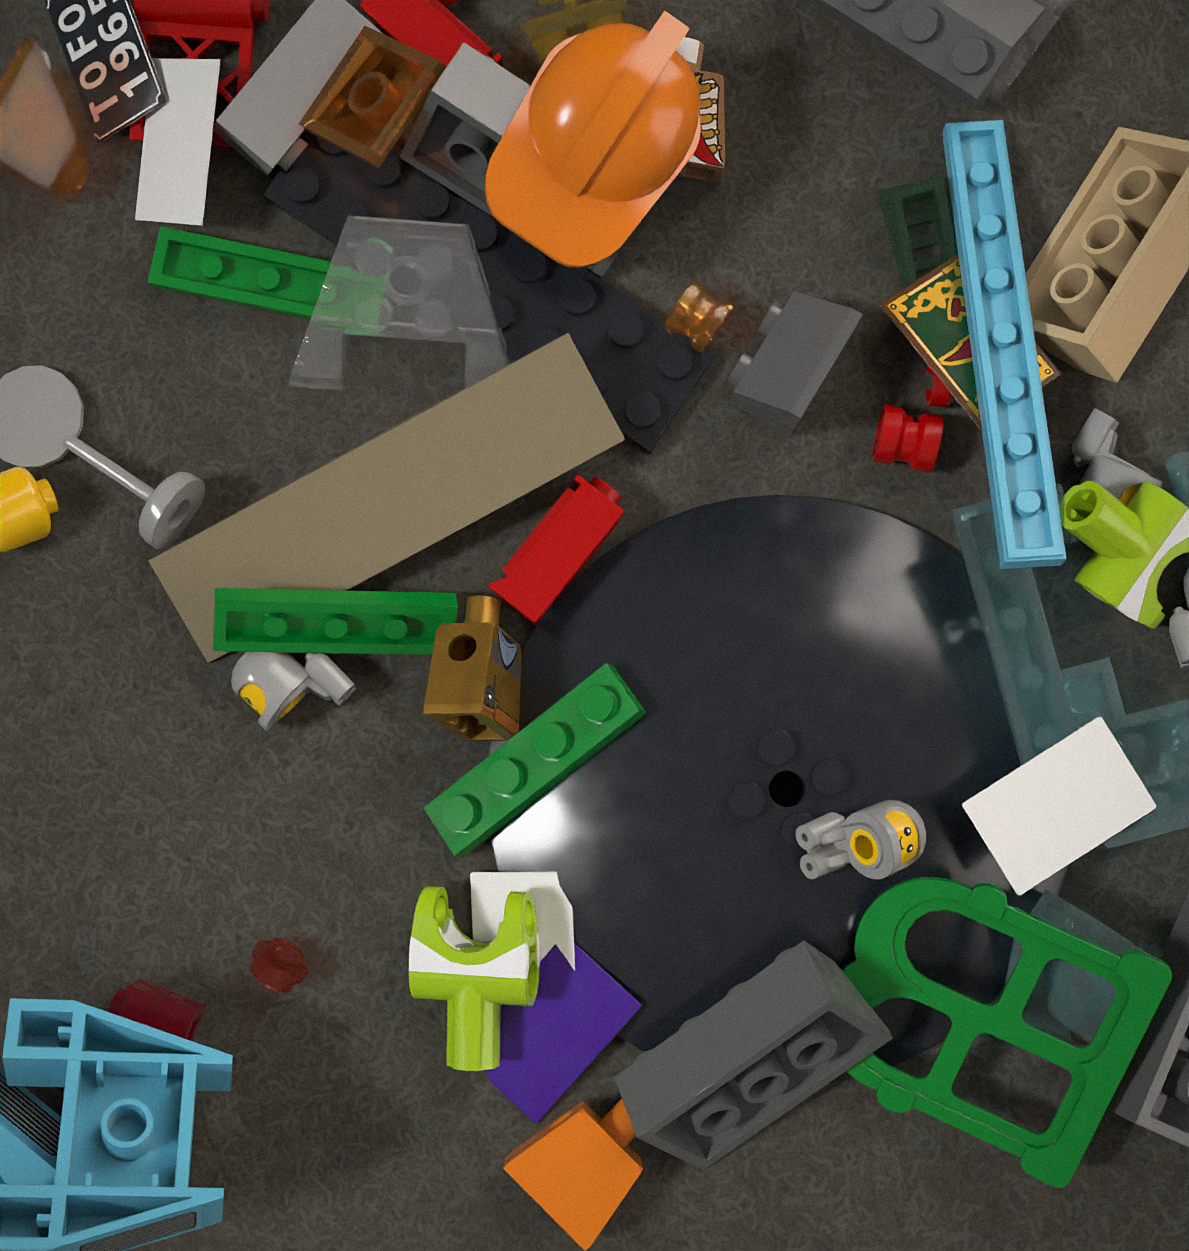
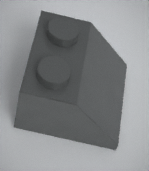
M796 291L793 292L785 306L775 301L757 331L766 337L755 356L746 351L743 353L727 381L736 386L730 402L790 437L863 314L853 308Z

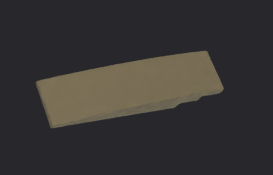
M566 333L149 560V563L204 658L209 663L228 653L225 651H213L215 588L346 591L622 442L625 438L569 333Z

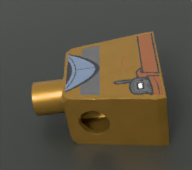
M477 595L467 597L465 599L463 623H443L439 625L436 630L423 714L464 742L508 741L519 732L522 651L520 644L499 627L501 601L489 596Z

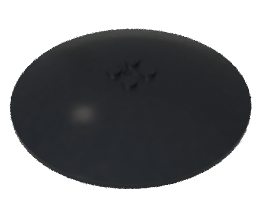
M767 495L741 497L698 506L667 517L631 535L600 556L568 585L545 612L524 644L521 660L519 732L606 663L615 667L647 713L491 835L499 872H557L559 886L573 909L574 943L642 1005L617 1033L618 1036L644 1052L654 1049L679 1031L684 1022L695 1016H700L725 998L734 986L747 982L772 964L781 952L797 946L802 941L807 942L835 961L842 970L848 963L856 959L854 950L855 938L859 923L866 909L886 889L905 880L922 876L940 877L957 881L971 888L978 883H990L1003 890L1007 896V904L1044 921H1048L1058 899L1068 865L1022 895H1017L962 804L1071 735L1065 706L1052 671L1040 648L1009 602L973 566L956 552L925 532L889 515L852 503L811 496ZM491 741L489 755L507 741ZM782 771L795 773L803 785L801 798L795 804L787 807L776 804L769 794L771 779ZM897 800L915 809L924 822L926 844L921 856L908 867L882 879L867 878L860 874L851 863L815 879L807 878L801 870L800 860L802 856L807 854V850H804L798 844L795 835L796 829L827 813H838L844 816L846 820L847 817L858 810L882 801ZM948 910L931 911L917 918L908 929L905 940L907 957L916 970L927 978L984 1004H988L1007 984L1023 950L1021 943L1015 938L960 913ZM904 997L887 999L875 1006L873 1010L889 1029L893 1039L873 1053L891 1066L899 1064L945 1039L952 1026L951 1019L945 1013L916 1000ZM845 1071L830 1083L852 1079L853 1077Z

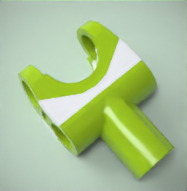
M1085 481L1080 485L1073 486L1063 496L1059 504L1061 524L1094 551L1074 581L1096 598L1129 618L1150 628L1157 629L1166 616L1161 612L1163 607L1157 597L1158 581L1164 568L1174 558L1189 552V508L1168 492L1148 481L1142 483L1127 506L1098 482Z
M425 886L416 905L409 945V987L413 998L447 1000V1066L462 1071L495 1069L500 1065L501 1004L533 1006L537 996L540 941L533 898L529 892L510 891L505 903L503 922H499L497 935L493 941L480 942L470 939L458 928L454 921L453 910L448 907L446 889L444 887Z

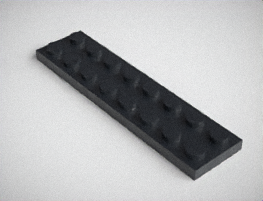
M338 107L324 125L318 124L315 120L302 137L308 145L287 171L283 168L280 169L263 194L267 201L371 270L389 273L391 283L510 362H514L556 338L569 333L623 436L651 454L714 360L715 354L588 270L566 267L557 263L500 224L494 217L399 157L403 150L401 147L342 108Z

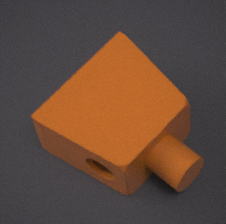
M621 1099L602 1119L582 1100L514 1149L505 1158L503 1169L586 1251L593 1244L643 1170L642 1159L628 1146L636 1137L623 1100Z

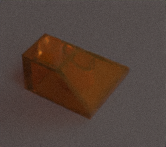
M364 26L299 122V125L315 136L379 169L420 114L430 91L446 69V66L432 56Z
M26 35L0 81V172L63 204L68 193L76 194L88 177L90 165L86 160L89 156V150L66 77L38 41Z

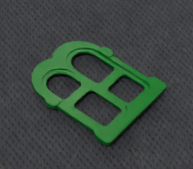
M922 876L905 880L886 889L866 909L859 923L855 938L854 950L856 959L848 963L842 971L872 1009L887 999L904 997L919 1001L945 1013L950 1017L952 1026L930 1072L924 1077H915L895 1068L878 1058L874 1053L868 1055L846 1072L860 1083L876 1090L878 1102L884 1108L893 1112L903 1113L913 1107L1020 1157L1021 1167L1028 1175L1052 1187L1063 1188L1068 1185L1171 982V968L1163 960L1139 950L1129 949L1121 954L1115 953L1007 904V896L1003 890L990 883H978L971 888L957 881L940 877ZM948 910L960 913L1013 937L1021 943L1022 953L997 1002L994 1004H984L927 978L915 969L907 957L905 940L908 929L917 918L931 911ZM1052 959L1066 961L1108 980L1115 987V995L1092 1041L1086 1046L1071 1044L1028 1024L1022 1017L1023 1009L1044 966ZM982 1033L991 1034L1070 1072L1072 1075L1071 1083L1049 1127L1045 1131H1031L955 1095L952 1090L953 1081L977 1035Z

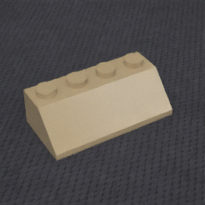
M1118 127L1025 274L1035 342L1039 347L1078 371L1117 383L1189 269V141Z

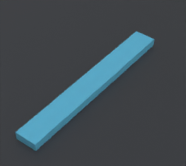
M1003 120L945 123L943 144L1000 569L1061 566L1066 560V552Z

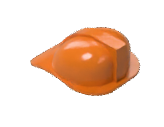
M664 11L650 32L633 24L610 23L569 37L553 48L489 160L485 174L486 202L491 214L500 224L557 263L566 267L583 268L595 265L610 257L623 245L693 156L699 143L701 121L699 115L700 95L698 84L690 65L676 51L689 31V27Z

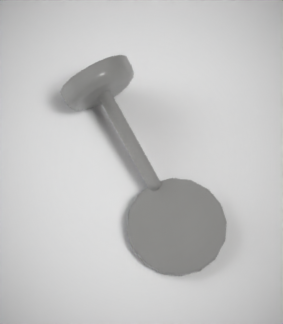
M43 365L22 366L5 374L0 379V458L3 461L23 468H44L61 460L71 451L146 501L139 518V533L146 543L155 549H164L180 537L202 504L205 495V484L200 478L190 472H176L163 480L156 489H153L78 439L83 428L84 405L77 387L61 372Z

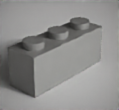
M315 0L219 116L213 126V132L266 176L276 164L287 171L308 145L299 137L313 119L318 124L324 125L344 101L336 93L337 89L349 75L359 82L380 57V54L372 46L383 33L346 0Z

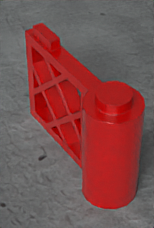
M133 0L135 16L149 54L151 38L175 40L187 53L188 56L185 59H201L218 43L240 45L238 67L223 81H218L216 100L223 96L230 104L234 98L229 94L228 90L237 83L238 94L253 76L255 33L258 29V21L267 22L269 19L270 0ZM185 41L203 43L193 51ZM146 115L130 124L129 140L143 142ZM212 134L211 147L234 149L217 134Z

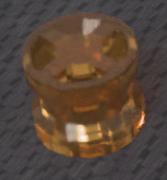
M696 279L679 299L665 321L663 328L672 334H684L691 340L692 348L702 354L704 349L709 347L716 334L725 325L735 306L726 299L717 301L708 295L707 286Z

